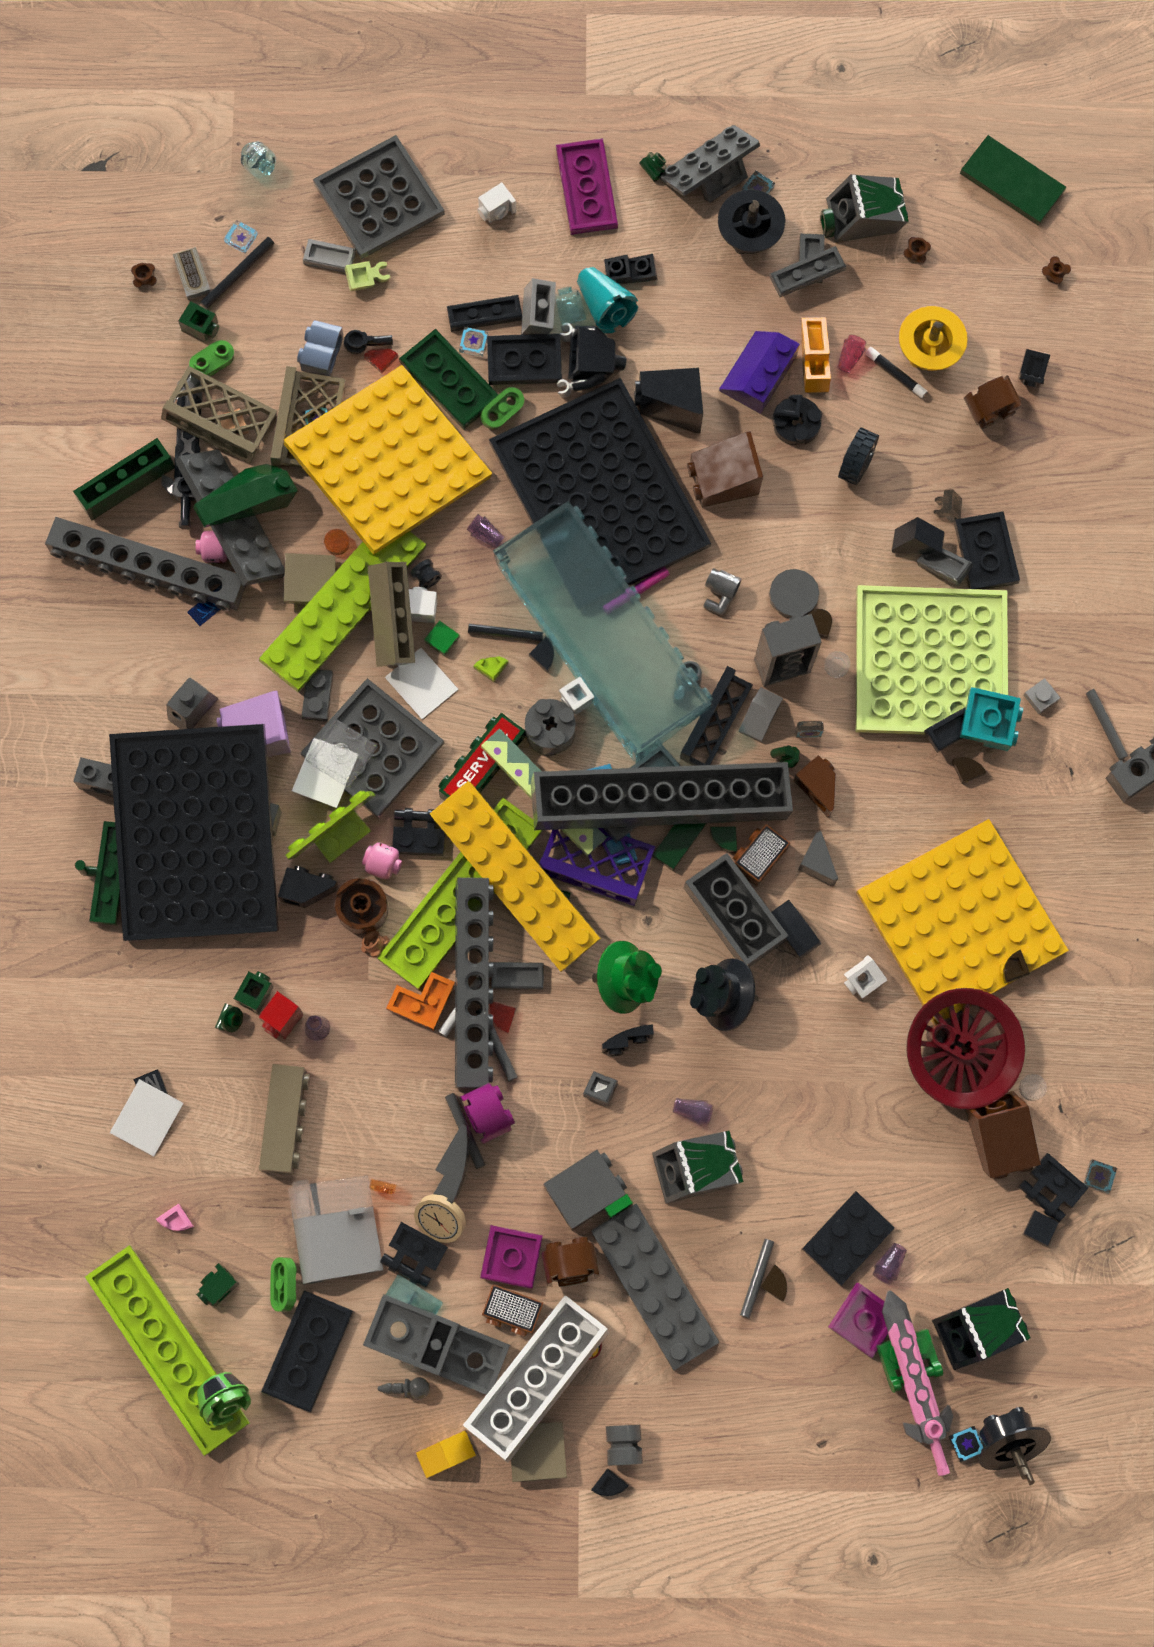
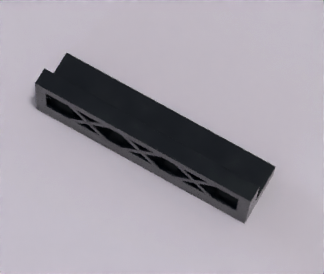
M729 666L726 667L681 751L680 759L693 766L711 765L753 684L735 676V669ZM732 682L745 688L741 696L731 698L728 689ZM726 694L727 700L722 701ZM737 701H738V703L736 704V706H735V708H734L733 702H737ZM729 704L732 712L731 716L720 720L717 713L718 707ZM715 716L716 721L711 722L712 718ZM726 723L723 729L721 724ZM718 725L720 731L719 738L708 741L705 731L709 727ZM703 737L704 743L699 744ZM715 744V746L713 747V749H712V751H711L710 745ZM707 748L709 757L705 763L692 757L696 749Z

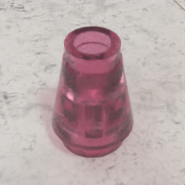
M849 335L847 339H844L837 368L845 373H850L866 351L865 346L867 342L856 335Z

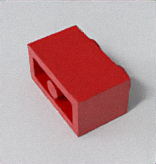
M277 991L259 1015V1018L263 1022L261 1027L264 1028L265 1032L275 1039L279 1036L286 1039L304 1014L298 1005Z

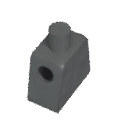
M188 678L166 704L167 718L179 729H192L218 700V697L194 679Z

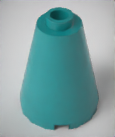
M595 267L585 268L579 273L577 284L596 326L605 334L616 332L614 328L619 325L623 328L634 318L639 308L636 304L638 299L634 294Z

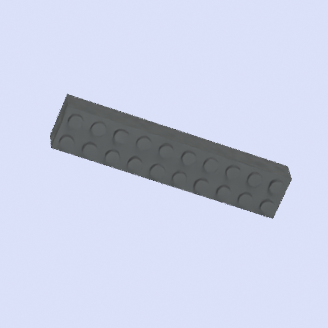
M788 762L534 772L530 781L534 831L787 820L793 812Z

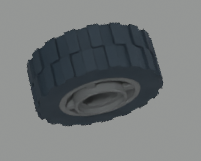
M860 427L844 455L838 478L858 485L873 458L879 439L878 434Z

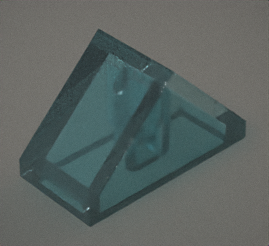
M399 1274L385 1294L433 1314H437L443 1302Z

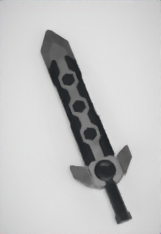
M190 375L187 380L189 389L202 386L200 380ZM202 392L192 394L195 404L202 403ZM188 396L178 397L177 405L181 407L190 406ZM197 409L200 416L202 409ZM177 428L175 461L179 456L200 453V439ZM175 462V482L172 478L163 474L161 484L171 497L175 496V499L181 501L179 528L189 530L192 524L190 521L191 501L196 499Z

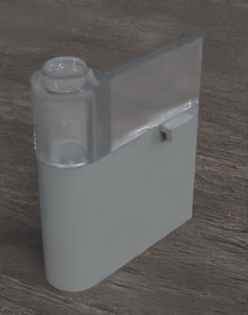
M368 1175L309 1184L308 1180L292 1183L293 1187L288 1188L303 1284L318 1283L334 1278L383 1270V1264L380 1263L381 1252Z

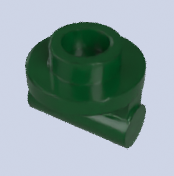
M649 152L639 162L654 182L659 180V176L667 168L665 165L667 163L666 159L658 152L655 154Z
M790 745L772 749L770 752L772 758L778 759L780 762H788V768L795 767L800 759V750Z
M224 1003L215 1028L231 1033L237 1031L243 1021L241 1009Z

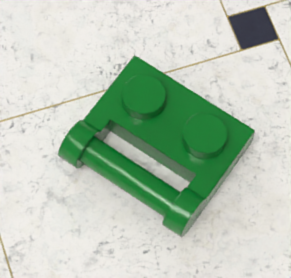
M922 1329L916 1331V1340L922 1360L927 1359L929 1366L925 1367L927 1376H933L934 1378L943 1376V1368L938 1361L929 1330ZM891 1341L877 1345L876 1347L891 1391L893 1393L901 1391L905 1384L903 1377H898L895 1371L900 1367Z

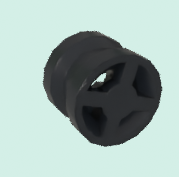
M430 559L420 562L410 572L411 576L419 581V587L426 589L434 586L442 577L441 573L433 568V562Z

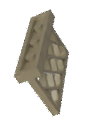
M188 366L169 401L167 400L163 406L161 419L250 464L275 418L277 410ZM190 375L200 380L202 386L189 389L187 380ZM218 389L222 391L224 398L212 400L208 390ZM204 392L207 402L195 404L192 394ZM188 396L191 405L181 407L175 404V401L178 397ZM240 400L244 402L246 409L234 412L231 401ZM226 403L230 413L217 415L214 405ZM210 407L213 417L203 418L199 416L197 409ZM261 411L269 415L266 421L256 423L253 413ZM248 414L252 424L240 427L236 417ZM232 418L235 428L227 430L221 426V420ZM254 429L257 436L255 442L253 443L245 439L242 432Z
M286 366L270 457L272 466L281 468V465L302 468L297 460L287 458L289 450L283 444L284 439L293 434L292 428L301 423L303 427L307 424L304 421L306 418L313 414H316L318 417L322 416L319 413L322 407L324 408L329 404L333 409L341 404L345 379L296 371V367ZM301 379L312 381L315 388L305 394L299 387ZM328 384L339 385L338 392L330 398L322 389ZM319 391L325 398V401L315 407L309 400V397ZM305 400L312 410L300 416L296 411V405Z

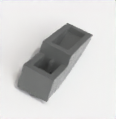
M465 1123L460 1126L435 1169L444 1176L433 1194L447 1197L446 1201L451 1204L456 1201L460 1193L469 1161L470 1126Z

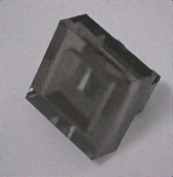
M953 489L944 490L943 497L935 498V502L938 505H942V508L934 510L933 513L939 518L946 517L950 522H954L955 519H961L962 498Z

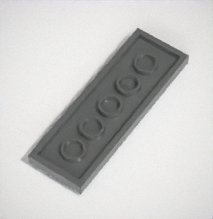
M219 449L179 456L175 461L197 502L234 477ZM255 515L211 526L243 586L284 577L285 568Z
M637 1203L591 1230V1233L673 1371L720 1343Z

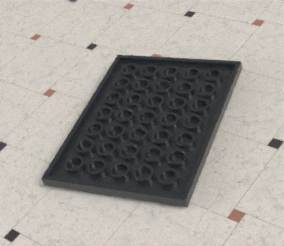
M621 378L489 439L490 446L578 610L632 585L665 567L667 568L711 547L707 534Z
M265 724L109 734L123 941L279 931Z

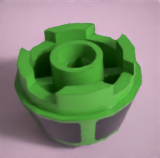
M230 1372L219 1373L210 1377L197 1390L199 1414L205 1419L207 1424L211 1421L214 1426L223 1425L234 1420L232 1414L241 1408L246 1411L251 1404L249 1388Z

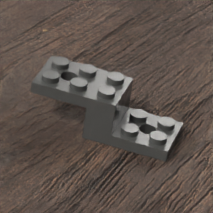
M385 1294L381 1298L363 1344L365 1347L486 1395L495 1385L510 1347L507 1343ZM396 1322H403L406 1326V1333L401 1338H396L391 1333V1327ZM479 1353L483 1357V1364L479 1368L474 1369L468 1365L467 1359L470 1354Z

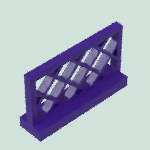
M598 828L605 836H608L599 845H602L607 857L594 862L591 854H589L587 857L591 865L580 868L576 866L573 858L584 852L579 850L570 854L565 842L571 839L568 836L562 838L559 830H552L543 857L539 863L550 878L635 906L655 846L625 836L620 840L624 850L611 855L605 843L613 839L603 828ZM557 835L559 841L554 842ZM562 845L567 855L559 860L549 857L551 849ZM636 848L648 851L646 858L638 863H635L630 854V851ZM626 854L632 865L619 871L613 858ZM610 861L616 873L609 876L601 875L597 866ZM643 865L642 870L640 872L638 867ZM634 869L638 876L636 886L625 883L622 874Z

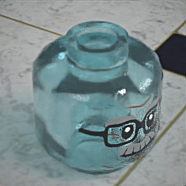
M255 141L243 147L240 161L241 165L254 177L262 178L273 172L276 164V155L264 143Z

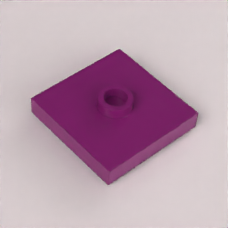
M491 1225L480 1279L533 1289L543 1235Z
M856 1283L828 1328L862 1353L873 1358L878 1351L876 1346L882 1344L888 1335L882 1314L885 1301L862 1284Z

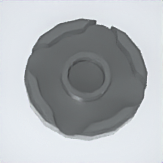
M798 569L785 570L772 581L769 592L770 603L783 617L791 618L797 614H804L806 616L817 605L819 598L818 584L813 576L805 571Z

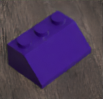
M755 331L719 388V391L762 414L796 359L800 344L779 332Z

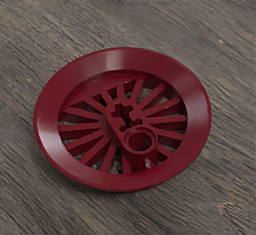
M956 988L934 996L918 1011L911 1023L907 1036V1059L914 1079L931 1098L953 1108L976 1109L999 1100L1013 1087L1024 1064L1025 1039L1017 1017L1001 999L979 989ZM956 1004H963L961 1027L959 1026L954 1009ZM970 1005L979 1008L968 1029ZM946 1007L952 1026L948 1025L939 1014ZM986 1012L992 1020L975 1033ZM933 1017L939 1023L931 1026L927 1025ZM995 1025L998 1026L1001 1034L978 1041ZM940 1028L946 1033L945 1040L941 1043L936 1039V1032ZM924 1030L927 1031L926 1038L928 1041H922ZM999 1041L995 1049L980 1048L982 1045ZM954 1044H965L964 1047L967 1049V1052L963 1053L962 1049ZM921 1046L935 1047L943 1051L922 1057ZM979 1053H986L992 1055L990 1059H987ZM947 1056L927 1072L924 1062ZM975 1059L986 1064L984 1070ZM949 1064L938 1084L932 1077ZM972 1067L980 1076L977 1084L974 1078ZM956 1068L954 1091H951L945 1087ZM964 1069L971 1090L969 1092H961Z

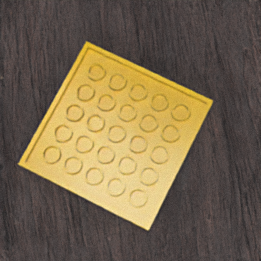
M403 365L284 439L283 443L373 555L492 477V472Z
M990 819L906 863L856 892L922 1006L934 996L956 988H974L993 994L1014 981L1004 983L1003 968L1008 958L1018 950H1021L1029 972L1038 969L1069 951ZM963 1004L954 1005L956 1014L962 1011ZM947 1007L939 1012L944 1020L949 1018ZM933 1017L931 1019L932 1023L938 1024L936 1019Z

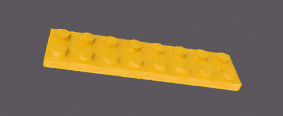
M467 781L430 813L431 817L482 878H489V885H493L495 894L560 972L565 970L601 939L470 781Z

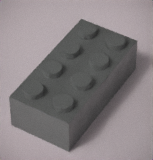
M797 614L789 618V621L783 623L773 621L766 624L765 628H762L754 661L763 687L811 673L822 643L812 614L806 616L804 614Z
M728 853L685 882L684 890L733 957L743 961L748 967L786 942L788 934Z

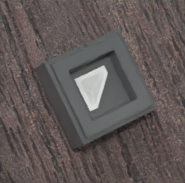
M593 1071L583 1096L608 1106L618 1081Z

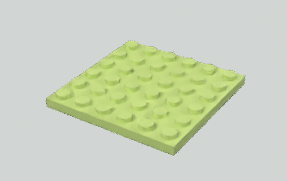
M857 586L855 732L925 735V729L966 707L971 687L1008 695L1007 590Z

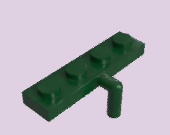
M104 821L97 867L87 866L84 861L78 860L75 863V868L83 876L96 877L89 922L117 926L120 888L115 822Z

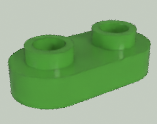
M216 341L192 356L189 366L211 377L232 363L234 349L227 341ZM223 349L226 352L224 354H220L217 351ZM199 362H204L206 365L200 367L197 364Z
M509 387L502 391L482 410L481 421L483 425L489 429L500 428L522 408L524 404L523 393L515 387ZM507 398H512L515 404L509 405ZM491 413L495 414L496 417H497V420H496V421L490 420V419H489V414H491Z
M278 1257L271 1265L270 1302L272 1308L277 1312L290 1311L296 1302L297 1269L291 1258Z

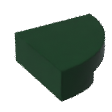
M736 826L710 827L711 837L718 846L726 852L737 853Z

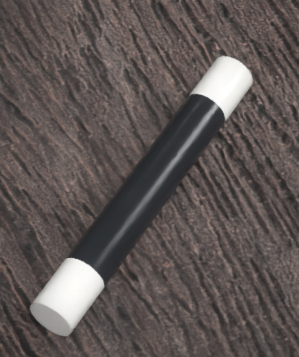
M872 347L868 348L865 353L866 356L922 399L928 391Z

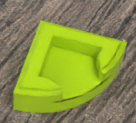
M500 656L480 659L474 664L473 668L492 682H495L509 662Z

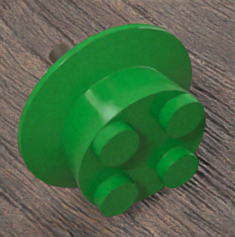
M616 941L610 944L602 953L597 973L592 975V981L598 984L601 998L610 1010L619 1014H627L637 1009L641 1003L651 1002L654 999L662 968L648 952L639 950L628 941Z

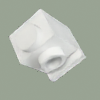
M503 183L478 197V213L484 221L488 220L489 223L502 219L507 215L508 211L512 214L516 212V200Z
M578 677L559 690L562 696L561 702L572 709L574 715L589 707L594 699V695L581 677Z
M868 955L863 961L844 974L848 979L844 982L852 995L858 993L861 998H864L887 981V978L877 964ZM862 973H865V979L863 981H858V976H860Z

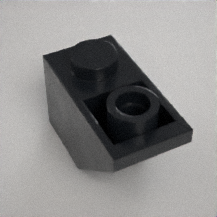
M294 866V869L287 867L278 898L280 902L307 908L336 892L338 884L337 881L333 880L334 877L329 874L319 873L317 876L310 874L308 869L300 866Z

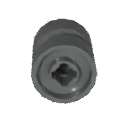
M641 1424L605 1426L606 1442L611 1444V1447L607 1450L608 1466L643 1464L642 1448L637 1444L641 1441Z

